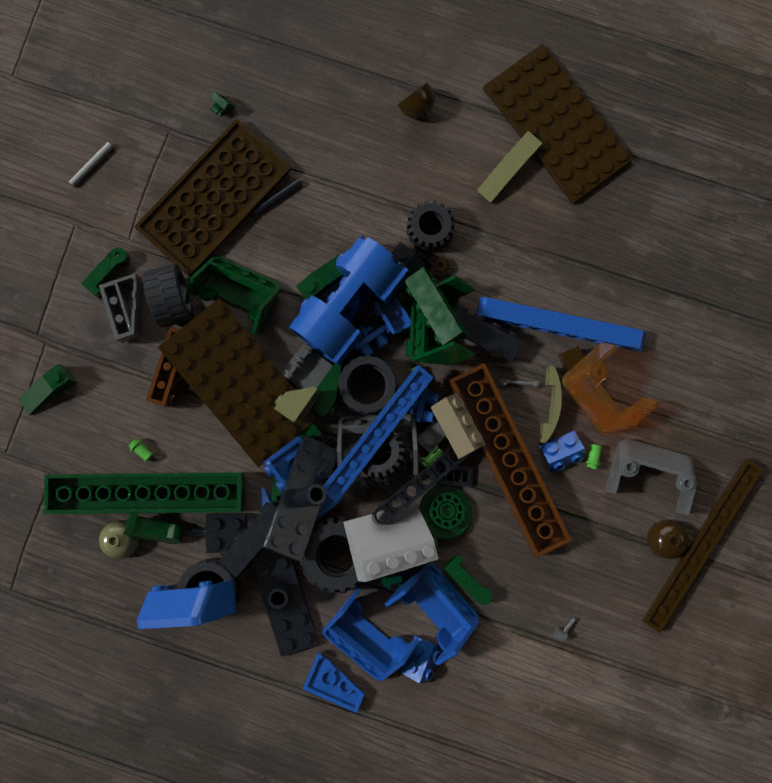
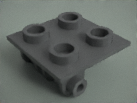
M304 343L281 371V374L300 389L317 388L333 365Z

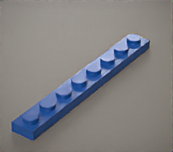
M417 365L323 485L326 495L337 503L433 379V376L421 366Z

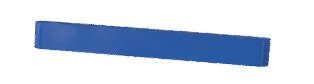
M480 297L477 314L486 318L485 320L631 351H643L646 332L643 330L487 297Z

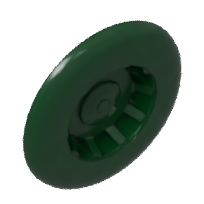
M444 484L434 486L424 494L420 502L419 510L432 535L438 538L450 539L457 537L466 530L470 523L472 510L469 499L463 491L455 486Z

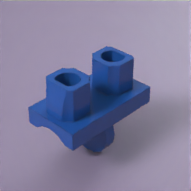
M360 325L359 329L363 335L362 337L365 338L359 341L354 349L356 352H360L362 356H367L374 353L369 346L372 342L375 341L379 348L387 345L388 340L384 328L381 326L371 334H368L374 330L373 327L370 325L364 328L363 325Z
M428 388L423 390L421 396L416 399L410 413L416 414L415 422L423 425L425 422H435L436 416L432 411H428L429 404L435 405L438 403L440 395Z

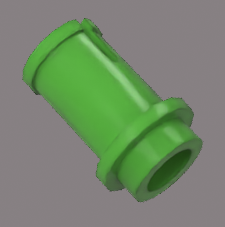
M135 438L128 447L131 452L134 451L147 462L154 452L142 444L141 439Z
M590 444L588 461H586L587 468L599 469V466H601L599 462L602 446Z
M436 446L426 458H422L421 465L424 468L428 467L444 452Z

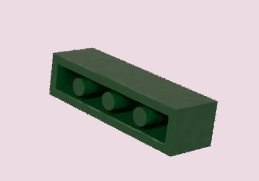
M423 267L405 280L408 286L406 287L408 294L415 298L417 302L415 306L420 313H424L426 317L425 323L430 329L434 330L436 334L434 338L440 346L453 341L457 343L468 335L429 270Z

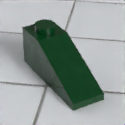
M339 255L310 273L296 286L305 299H309L311 295L319 298L343 277L335 265Z
M343 362L340 366L334 363L316 388L321 392V395L311 408L324 418L327 415L331 416L337 408L335 404L337 403L338 381L342 372Z
M57 364L44 373L18 400L28 415H31L77 381L66 366Z

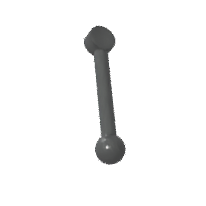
M506 378L500 380V384L503 386L506 384L527 385L534 388L540 386L539 381H512Z

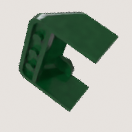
M216 256L208 260L190 277L185 304L188 305L196 296L203 301L213 300L218 296L249 310L248 318L254 323L251 333L255 335L266 322L281 286L272 279L225 258Z
M455 275L437 283L450 306L456 308L460 305V297L475 291V287ZM413 297L410 330V358L418 363L453 365L475 356L474 352L454 341L440 346L434 338L436 335L434 330L430 329L425 323L426 317L424 313H420L415 306L417 302Z

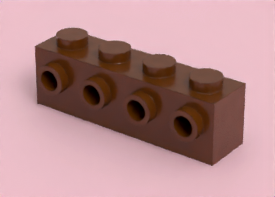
M169 327L165 341L179 329ZM162 352L146 401L170 408L171 404L173 405L176 400L175 390L181 384L182 376Z

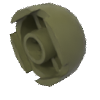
M115 520L107 524L100 533L99 546L108 557L114 559L126 558L132 555L139 547V538L123 535L126 524L125 520Z

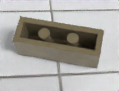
M458 393L450 395L431 406L458 459L486 445Z

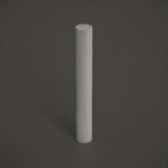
M107 142L75 174L69 183L75 187L113 146Z

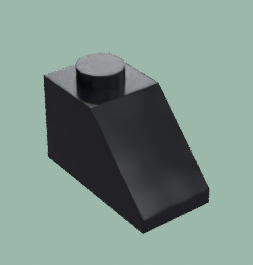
M399 242L391 253L393 254L392 257L396 260V264L400 262L408 269L409 277L423 267L427 270L430 269L413 250L402 242Z

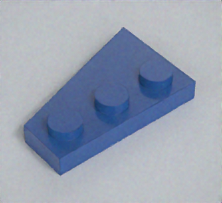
M318 651L303 690L357 713L365 692Z

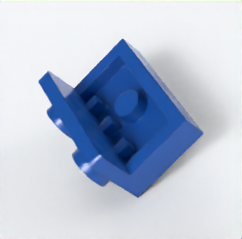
M396 295L392 297L387 305L382 302H373L375 305L373 311L378 319L382 317L385 321L383 327L388 335L392 333L395 337L411 327V319Z
M575 431L539 446L542 455L548 463L550 472L561 471L566 466L572 463L577 464L585 458V448Z
M414 636V639L417 637L419 641L403 665L400 673L418 683H428L434 675L435 661L441 655V648L438 644H433L419 636Z

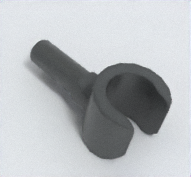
M572 618L563 630L557 628L553 638L565 641L570 628L577 620Z

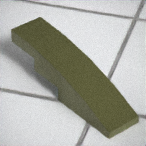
M528 131L497 165L477 191L492 203L543 143Z

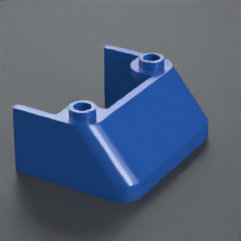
M427 563L419 569L385 603L386 607L399 599L403 604L409 605L415 600L440 629L436 634V641L443 652L435 661L437 666L458 654L479 623V617L475 610L432 563Z
M233 580L212 584V581L199 582L198 587L174 589L173 585L165 587L164 585L152 586V590L147 592L138 615L137 628L196 626L235 613L237 610Z
M357 588L326 624L322 633L332 644L376 680L383 681L405 664L419 639L416 637L409 644L399 636L388 639L360 615L362 606L355 598L361 590Z

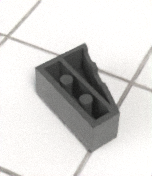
M135 273L99 285L115 340L125 343L140 338L142 278Z

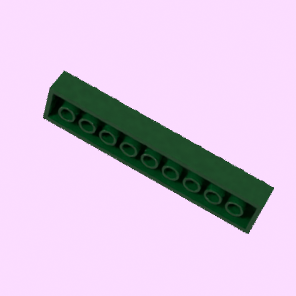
M245 472L44 474V514L245 511Z

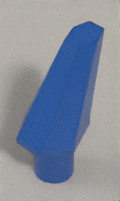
M260 487V507H262L266 502L270 503L272 501L268 490Z

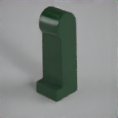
M121 247L112 249L81 284L93 295L101 299L102 294L99 285L108 283L121 267L129 264V254Z
M130 512L123 535L168 544H179L183 527L138 516V513Z
M456 553L443 568L479 604L487 605L492 600L491 591L486 586H481L460 565L464 560Z

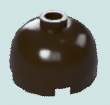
M426 82L398 103V107L409 118L416 119L421 116L424 119L432 113L430 109L435 103L434 92Z
M661 520L653 524L649 529L647 542L651 551L658 557L674 559L685 553L688 548L689 538L684 527L677 522Z

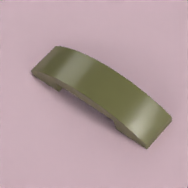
M554 366L547 367L545 387H552L548 424H540L538 443H546L550 438L561 412L562 390L560 379Z

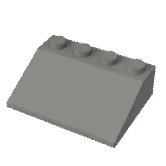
M416 502L411 503L384 525L375 524L372 520V514L343 522L358 581H371L439 559L434 539ZM384 511L377 512V519L385 521L387 514Z

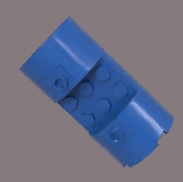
M362 235L359 236L349 250L338 256L335 265L344 278L339 284V289L329 295L328 303L326 304L311 295L309 299L303 301L300 313L289 326L298 337L338 366L341 365L363 336L350 322L369 297L387 305L409 277L408 269L400 262L396 264V260L392 257L393 254L369 237L364 240L365 237Z

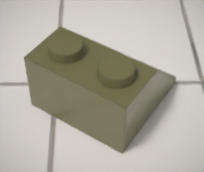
M315 387L285 392L284 395L281 394L275 401L276 407L274 409L300 425L321 395V392Z

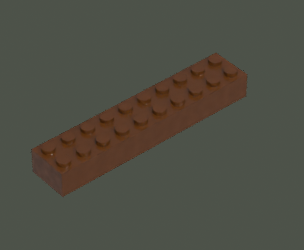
M485 363L450 379L448 383L453 393H458L463 400L464 406L482 435L486 445L480 447L532 555L538 558L572 541Z

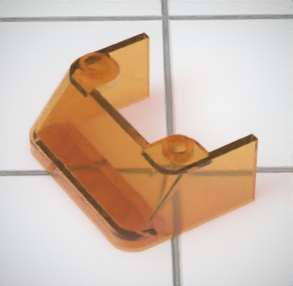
M601 342L564 375L562 384L599 432L608 435L637 425L660 403L642 397L633 406H629L623 411L619 409L600 384L608 375V368L603 360L614 352L617 346Z

